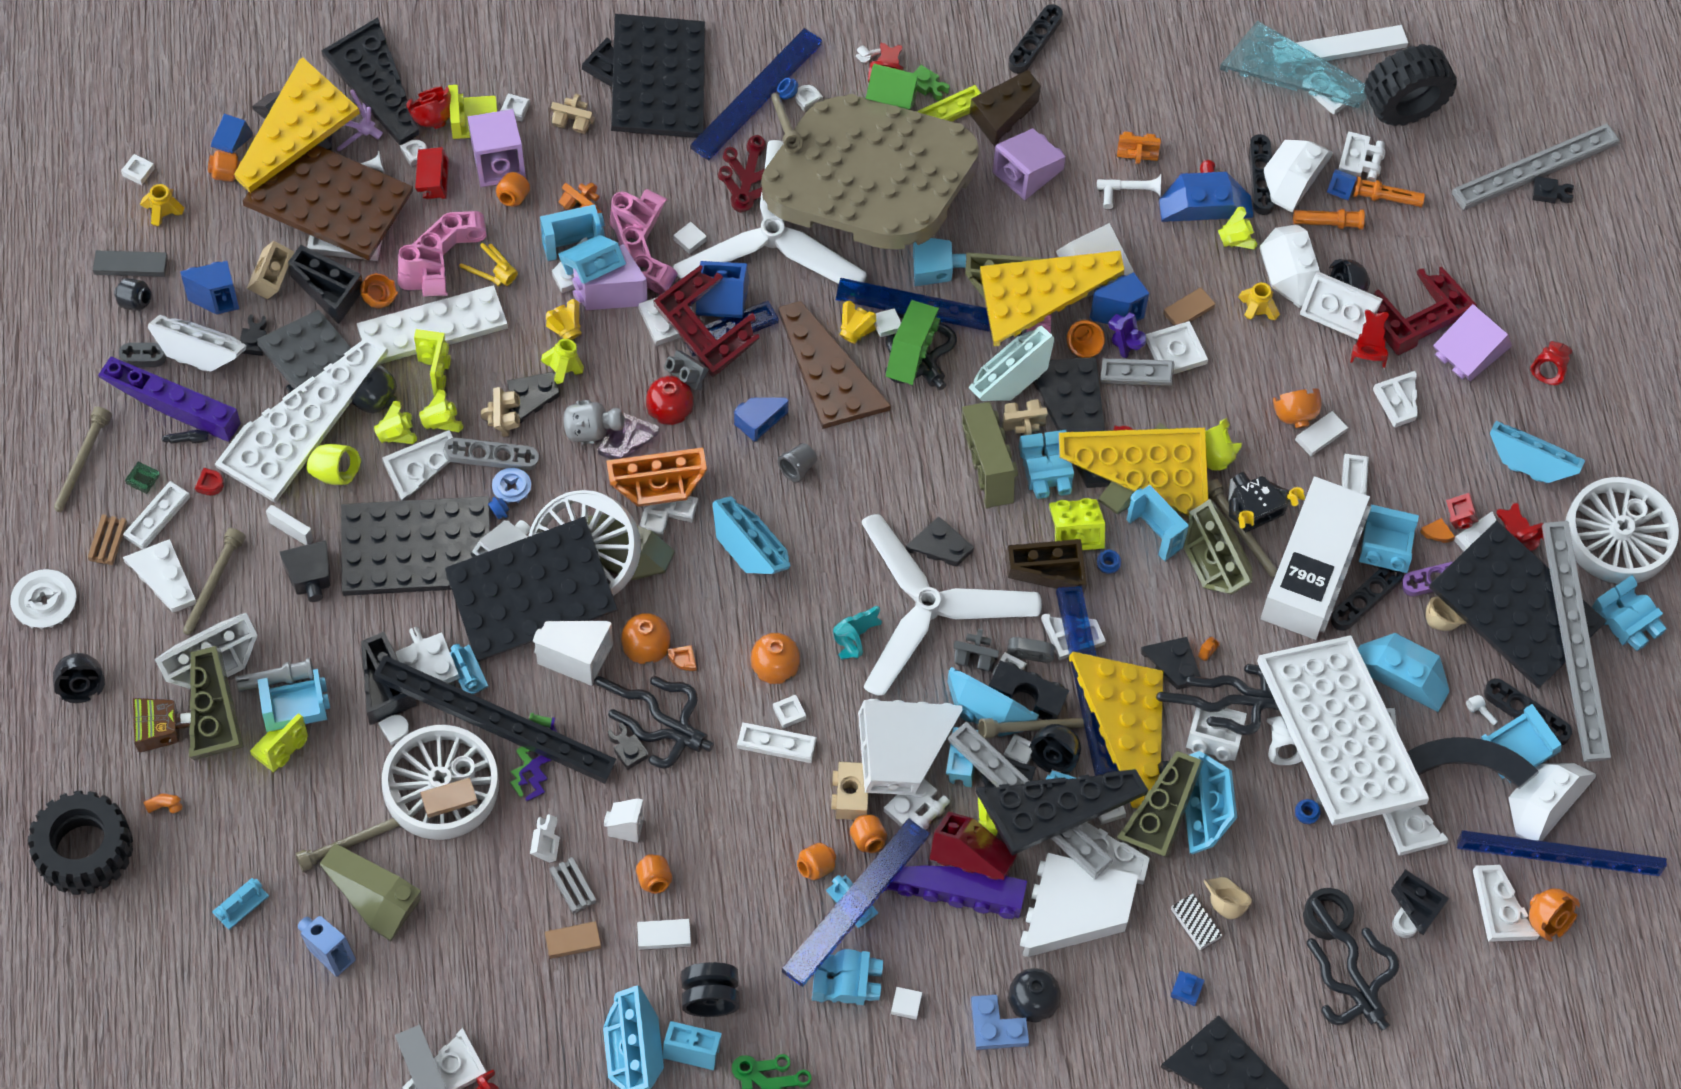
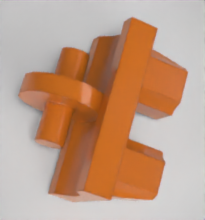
M1124 131L1122 135H1119L1117 157L1135 159V164H1140L1141 160L1158 161L1161 138H1156L1155 134H1146L1144 137L1135 136L1133 132Z
M565 183L562 186L565 192L558 203L566 210H571L577 202L581 207L594 205L590 200L592 199L596 202L600 196L596 194L597 186L594 183H589L587 186L581 183L578 186V189L582 191L581 194ZM596 206L597 213H602Z

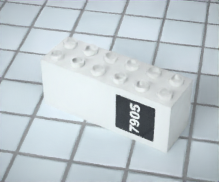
M1314 476L1267 596L1261 620L1315 640L1319 631L1325 632L1371 507L1367 506L1370 496Z

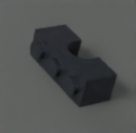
M1001 660L989 683V687L1009 698L1020 692L1031 695L1035 701L1033 712L1038 714V718L1042 720L1057 719L1069 693V690L1065 689L1060 683L1049 682L1042 679L1035 672H1026L1012 662H1003Z

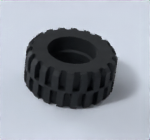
M1419 44L1417 47L1413 45L1405 50L1396 51L1394 55H1389L1383 62H1379L1375 69L1371 70L1364 85V92L1376 117L1381 122L1392 126H1397L1398 124L1403 126L1410 122H1418L1421 118H1427L1434 111L1437 112L1441 109V106L1446 104L1455 93L1457 77L1441 49L1433 45Z
M82 790L74 791V795L71 796L64 793L59 795V800L55 802L50 800L46 803L47 808L44 811L42 809L38 811L35 815L38 821H33L29 828L31 832L28 836L29 852L40 875L44 877L50 886H56L57 890L64 893L70 889L73 895H80L81 891L86 890L87 894L95 893V888L101 886L102 889L110 886L108 883L110 880L114 879L117 881L122 876L120 873L121 868L127 869L130 863L128 857H131L133 853V846L131 844L133 842L132 833L120 807L116 803H112L111 799L105 795L99 798L98 793L88 791L87 795L83 794ZM94 826L104 831L105 835L102 844L88 857L73 860L64 858L57 852L62 838L69 831L77 827Z

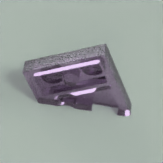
M624 414V428L619 431L607 430L598 448V455L612 460L627 458L657 436L660 432V426Z

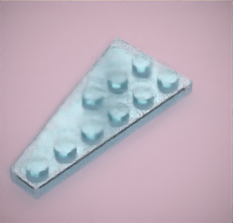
M1259 21L1253 25L1220 65V70L1222 71L1232 70L1239 72L1240 76L1248 77L1250 75L1261 78L1262 82L1295 91L1297 89L1309 92V95L1316 97L1318 94L1330 97L1331 101L1359 108L1367 98L1363 82Z

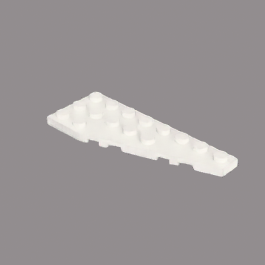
M366 337L344 353L345 356L333 365L330 363L326 366L322 373L315 378L312 376L283 397V401L272 409L268 408L262 412L261 417L254 422L250 421L244 425L215 463L216 467L276 503L308 461L311 453L320 445L352 402L364 382L366 383L370 378V374L388 354V349L371 338Z

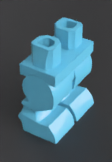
M1066 430L1046 432L1044 438L1042 433L1020 436L1018 447L1020 457L1023 459L1029 490L1034 491L1037 499L1049 497V487L1057 486L1058 494L1061 496L1071 494L1074 477L1072 463L1059 458V433L1066 432Z
M1631 575L1616 585L1615 588L1613 587L1598 597L1592 608L1607 621L1604 625H1609L1610 630L1619 638L1618 641L1623 646L1629 643L1636 651H1639L1649 642L1643 634L1644 631L1647 630L1656 639L1667 628L1660 620L1663 613L1659 608H1656L1648 595L1635 594V588L1638 585L1634 576Z
M818 944L811 1001L825 1002L826 1000H831L833 1003L840 1001L864 1005L865 1000H879L881 984L867 982L868 975L881 977L883 960L870 958V952L862 951L861 953L851 949H843L835 955H831L828 947ZM834 976L833 979H828L827 977Z

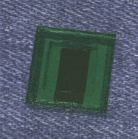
M138 461L125 479L127 485L147 494L159 478L160 473Z

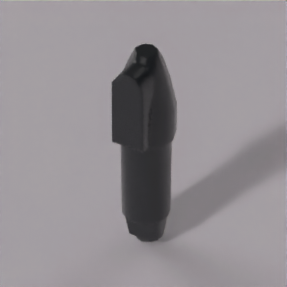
M190 430L188 432L164 435L161 440L170 443L190 441L192 444L208 441V432Z

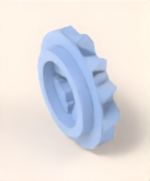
M503 469L495 475L492 481L493 494L497 496L498 500L502 498L507 504L510 502L519 503L521 499L527 498L531 490V480L528 474L521 469ZM516 483L517 490H508L507 484L513 485Z

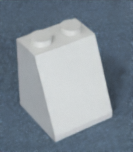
M1110 223L1066 244L1056 251L1059 257L1121 251L1124 275L1127 276L1134 272ZM1111 280L1110 282H1108L1106 286L1115 282V280ZM1097 287V288H1095L1094 290L1088 292V296H1087V297L1093 295L1094 292H1095L1099 287Z
M546 621L543 628L536 631L533 639L537 664L592 686L595 677L598 675L613 646L612 623L608 621Z

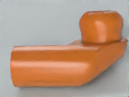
M165 793L143 802L148 814L162 807H168L172 814L181 811L183 808L180 803L181 799L177 795Z

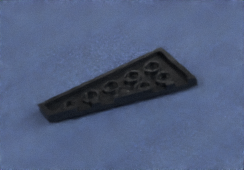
M378 17L321 50L322 56L351 90L355 91L357 97L365 106L371 107V113L399 145L405 144L419 135L418 126L408 111L406 93L402 87Z
M1096 357L1050 360L1048 369L1038 379L1033 381V384L1039 390L1044 400L1043 403L1057 431H1105ZM1076 466L1087 488L1108 487L1112 482Z
M1132 769L1106 772L1105 775L1090 777L1089 775H1080L1079 778L1072 779L1063 777L1028 781L1020 785L1009 786V784H1002L994 788L976 787L975 792L1013 856L1147 795L1148 789L1137 770Z
M1219 1015L1161 1065V1068L1164 1070L1172 1071L1182 1077V1080L1189 1084L1193 1083L1202 1089H1289Z

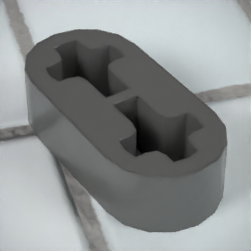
M126 343L119 349L120 360L135 367H159L166 361V354L158 343ZM130 352H134L131 358H127ZM154 352H158L156 358H151Z
M1012 637L1008 641L1007 653L1015 658L1046 663L1053 661L1055 646L1045 641Z

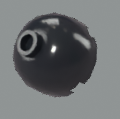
M1338 259L1330 264L1329 268L1333 269L1331 275L1328 276L1365 292L1368 291L1370 278L1362 264L1351 259Z
M378 365L370 374V378L366 383L364 382L352 404L372 414L381 412L385 407L389 409L393 401L397 400V397L394 396L397 384L393 375Z
M69 654L57 663L53 671L54 691L65 702H87L91 700L88 696H92L95 693L99 695L105 686V677L101 665L88 654Z
M1050 724L1041 728L1029 746L1032 750L1030 754L1032 760L1038 767L1049 773L1052 772V769L1061 771L1060 773L1063 774L1072 772L1081 755L1079 737L1073 730L1060 724Z
M1039 968L1025 969L1017 974L1010 984L1008 1001L1016 1016L1026 1018L1028 1022L1036 1023L1054 1015L1059 1007L1061 996L1058 981L1051 973Z

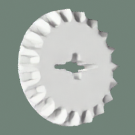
M43 569L24 576L15 585L10 602L15 617L23 625L26 624L30 628L37 627L42 630L44 627L53 628L58 623L62 624L66 617L70 618L71 611L75 609L77 596L74 584L66 575L59 571ZM42 596H46L48 599L45 605L40 602Z

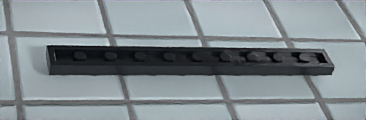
M386 655L383 656L373 675L372 680L604 784L616 762L615 758Z

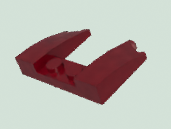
M699 265L653 300L657 311L668 324L670 323L697 355L698 360L709 369V374L714 377L743 354L760 337L759 334L753 335L751 323L755 322L756 319L752 313L718 340L714 338L690 309V306L719 283L723 276L719 273H716L714 278L701 273L703 266Z
M1439 267V275L1431 276L1425 273L1424 268L1417 270L1418 277L1436 304L1406 319L1379 289L1375 291L1374 296L1383 299L1377 314L1382 312L1389 313L1384 323L1385 341L1398 356L1417 347L1418 340L1451 323L1454 324L1472 304L1477 307V304L1443 267Z

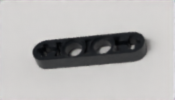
M1050 4L1044 7L1010 54L1008 66L1013 73L1021 74L1028 70L1060 25L1063 11L1058 5ZM1052 14H1055L1056 16H1052V18L1050 19V23H1049V22H1048V16H1051ZM1037 28H1044L1047 33L1038 34L1035 30ZM1027 43H1032L1036 46V48L1033 50H1028L1024 47V45ZM1023 55V63L1020 62L1019 64H1016L1015 62H1019L1021 56Z
M1262 134L1253 136L1249 145L1251 188L1254 211L1260 215H1268L1273 211L1275 203L1271 201L1268 187L1261 188L1257 185L1258 181H1266L1264 169H1260L1255 165L1258 161L1268 164L1272 158L1270 139ZM1257 144H1261V147H1263L1262 153L1258 154L1259 146ZM1262 196H1265L1267 206H1263L1261 202Z
M1381 567L1335 608L1331 617L1333 627L1340 631L1350 629L1400 584L1404 572L1395 571L1397 572L1396 576L1392 575L1386 582L1385 578L1388 572L1395 570ZM1371 584H1378L1382 587L1383 591L1381 593H1374L1370 590L1369 586ZM1358 598L1364 600L1366 607L1357 608L1353 604V600ZM1348 610L1351 612L1347 620H1338L1339 616L1343 617L1347 614Z
M1494 678L1487 682L1484 689V697L1488 702L1514 719L1524 714V709L1533 704L1538 713L1544 717L1547 725L1549 722L1553 723L1550 729L1561 743V746L1569 741L1572 735V728L1566 721L1501 679ZM1499 688V693L1496 695L1492 693V690ZM1509 694L1507 701L1504 702L1503 699ZM1512 700H1519L1524 708L1522 710H1515L1510 702ZM1559 729L1564 731L1560 737L1556 735Z

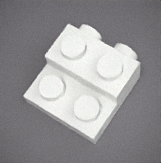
M1196 707L1186 748L1191 749L1194 753L1201 751L1215 755L1220 761H1235L1242 735L1236 734L1227 728L1209 726L1206 721L1208 717L1214 716L1232 719L1244 725L1247 713L1228 708L1219 712H1206Z

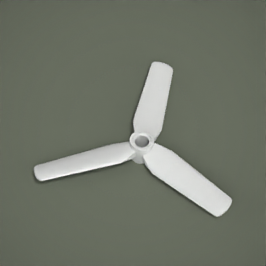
M771 140L768 142L765 168L781 148L783 141ZM762 194L760 209L763 221L761 228L743 232L673 266L677 271V276L682 279L700 265V261L730 262L766 246L778 248L789 259L852 291H857L861 288L867 277L865 271L810 236L784 227L785 220L778 218L768 210L765 200L763 201Z
M873 514L862 520V525L898 584L916 602L915 607L899 622L864 684V688L868 692L875 695H884L928 632L930 620L938 615L952 619L1032 617L1040 615L1042 599L1038 592L961 588L938 592L936 589L929 587L926 576L881 515ZM923 602H931L933 605L926 606Z

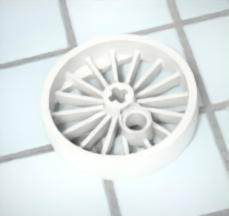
M1625 477L1604 478L1585 487L1572 502L1565 520L1569 522L1575 561L1591 575L1615 584L1621 583L1631 575L1634 576L1637 583L1657 575L1671 559L1679 536L1675 512L1664 496L1641 481ZM1613 492L1624 493L1620 516ZM1598 494H1607L1611 513L1598 498ZM1629 495L1635 496L1637 498L1629 500ZM1590 499L1602 516L1584 505L1583 502ZM1646 503L1650 505L1655 511L1647 514L1648 508ZM1579 510L1596 522L1576 518V511ZM1629 510L1637 511L1639 516L1631 514ZM1657 516H1660L1664 523L1638 527ZM1576 526L1595 531L1578 533ZM1665 531L1667 532L1668 540L1646 535V533ZM1603 538L1588 547H1585L1581 541ZM1610 542L1599 558L1591 553V551ZM1645 543L1665 547L1666 553L1662 555ZM1616 544L1612 565L1603 562L1604 557L1612 546ZM1620 546L1626 568L1617 567ZM1639 550L1646 553L1656 561L1652 564H1649ZM1629 551L1642 567L1633 568Z
M573 491L553 499L535 518L529 536L548 530L546 527L553 517L560 525L565 524L557 514L565 507H567L571 521L576 520L572 504L575 502L582 503V517L585 516L587 522L588 507L595 508L596 512L589 524V528L597 551L598 549L629 550L625 563L598 552L600 557L623 567L619 575L614 579L603 566L607 578L611 581L609 585L614 596L630 581L640 559L641 540L633 517L618 501L595 491ZM602 512L610 515V517L607 518L594 531ZM615 520L625 525L623 528L598 537ZM628 532V545L598 544Z
M432 725L409 733L392 748L384 763L381 784L385 804L392 817L401 827L419 837L444 840L456 838L474 830L488 817L497 799L499 774L492 752L478 736L456 726ZM441 740H452L455 742L445 767H443ZM437 741L438 767L433 765L423 743ZM460 743L471 747L464 756L454 759ZM418 746L431 771L407 752ZM475 753H479L484 760L474 764L471 757ZM401 758H404L424 775L396 767V764ZM461 767H468L470 769L467 774L458 773ZM486 767L489 768L490 777L475 778V772ZM393 774L411 778L419 782L395 783ZM469 777L472 785L490 784L487 794L475 791L476 798L483 800L481 805L477 809L473 805L465 807L471 814L462 819L457 810L452 811L457 821L451 823H444V814H440L441 824L428 823L430 818L427 817V814H425L423 822L414 819L413 816L424 806L422 798L410 811L405 805L421 797L420 792ZM419 789L404 797H401L399 790Z

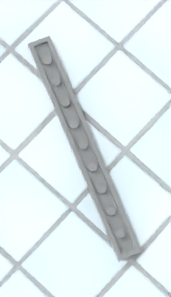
M1569 522L1544 523L1542 530L1583 761L1609 760L1611 754Z

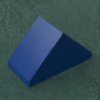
M224 113L211 142V147L232 154L253 136V132L245 120Z

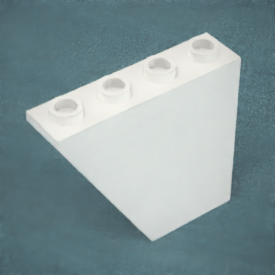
M878 699L864 700L858 716L865 793L915 795L962 712V706L951 703L929 704L928 702L909 703L902 700H895L893 702L880 701Z
M1048 853L1046 861H1040L1037 875L1042 876L1040 885H1034L1031 899L1036 900L1034 908L1029 907L1026 922L1030 923L1028 932L1023 931L1020 946L1025 947L1023 956L1030 957L1125 932L1138 875L1107 867L1098 877L1093 879L1071 858Z

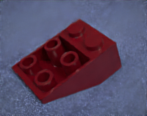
M948 811L934 832L929 860L937 861L938 864L943 866L951 865L962 868L963 871L968 873H980L990 879L1004 880L1016 861L1018 854L1012 856L1007 846L975 819Z

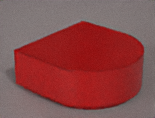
M203 468L195 486V491L209 496L220 493L224 487L222 475L215 470Z

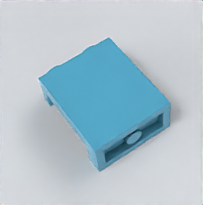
M595 204L540 216L542 243L547 261L557 259L556 247L578 243L583 238L589 240L598 235L605 237L602 213H597Z
M602 235L593 237L558 254L566 274L571 275L574 273L573 268L576 269L583 284L626 264L618 242Z
M1148 485L1143 490L1141 488L1136 490L1130 498L1131 502L1126 520L1132 523L1141 517L1162 539L1158 555L1166 561L1183 549L1189 525L1151 485Z
M1371 504V510L1365 523L1359 562L1407 573L1412 560L1413 539L1419 515Z
M313 669L314 680L275 688L269 687L268 678L257 680L266 732L283 729L298 713L303 716L305 724L327 720L326 709H330L328 694H323V692H328L325 677L320 678L318 669Z
M1533 704L1524 709V714L1489 736L1486 734L1481 736L1483 740L1497 743L1518 753L1535 768L1561 752V743Z

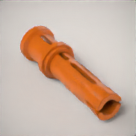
M1357 176L1353 189V197H1357V195L1371 198L1372 201L1379 200L1380 198L1422 208L1425 193L1382 185V182L1379 180L1372 182L1363 180L1360 176Z
M1295 209L1293 211V224L1337 226L1339 229H1344V227L1364 229L1365 211L1362 209L1359 212L1345 211V209H1340L1338 212Z

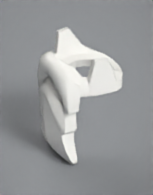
M1282 716L1267 718V722L1272 726V743L1268 753L1270 761L1277 765H1292L1303 761L1298 750L1291 758L1284 759L1279 757L1278 750L1281 746L1295 745Z

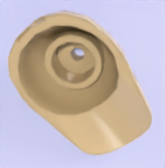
M1436 596L1430 599L1426 608L1425 618L1431 628L1450 631L1467 623L1440 597Z
M1228 878L1204 879V883L1211 893L1212 907L1227 919L1239 918L1250 907L1252 903L1250 896Z

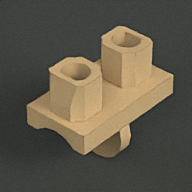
M576 93L573 99L565 98L564 104L566 105L552 103L553 126L565 128L569 118L575 120L572 128L573 131L585 134L589 125H594L595 117H593L592 112L586 111L588 103L581 102L580 94Z
M500 387L493 388V402H488V407L481 410V418L488 421V426H493L495 429L500 430L502 437L510 436L511 429L520 427V418L516 411L509 413V408L519 407V395L515 391L504 392Z
M1038 399L1027 402V410L1019 411L1018 405L1015 402L1007 403L1004 408L1002 427L1004 431L1015 430L1016 434L1024 433V435H1031L1033 431H1039V426H1046L1047 408H1042Z

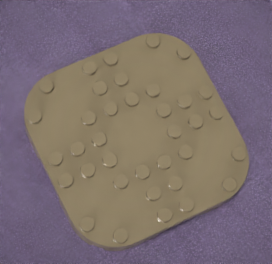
M855 94L833 97L816 102L794 128L793 131L798 132L803 142L801 148L795 152H790L783 144L767 165L762 174V198L767 203L768 210L785 221L809 228L816 222L853 233V241L883 249H905V245H910L914 242L920 245L928 241L939 230L947 218V209L961 188L966 189L977 172L979 146L975 136L960 123L858 97Z

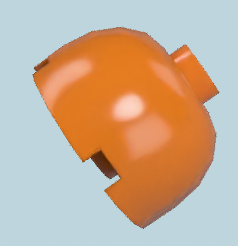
M1313 388V393L1307 394V390L1304 389L1280 395V400L1276 397L1272 399L1278 418L1286 424H1295V428L1309 426V421L1319 415L1322 406L1320 390L1317 388Z
M642 613L633 616L626 622L622 630L621 644L625 655L630 660L639 664L651 661L655 663L665 657L667 649H670L671 634L666 622L661 617L650 613Z
M769 633L758 639L751 651V667L757 674V677L770 684H781L791 676L794 677L800 667V652L796 642L782 633Z
M1557 888L1538 893L1530 901L1529 921L1533 929L1541 937L1550 942L1554 941L1551 937L1555 934L1559 938L1563 936L1576 920L1577 914L1574 910L1576 906L1580 908L1579 899Z

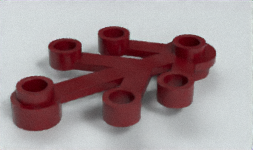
M760 135L750 137L747 142L746 149L749 152V157L745 169L737 159V150L733 147H727L724 150L723 159L729 163L731 168L729 166H722L718 172V178L725 183L732 194L730 202L733 209L740 213L750 210L754 200L761 198L762 187L749 192L751 185L762 181V174L765 170L762 169L754 173L758 156L764 152L766 142ZM727 153H731L733 157L728 156ZM733 171L742 182L741 188L732 179ZM722 172L728 173V176L723 175Z

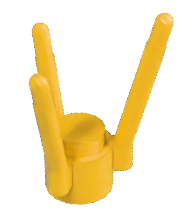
M481 243L480 246L497 263L493 270L495 277L465 264H459L460 268L492 281L498 287L502 283L505 286L510 285L518 275V271L508 263L491 243L488 247L484 243Z

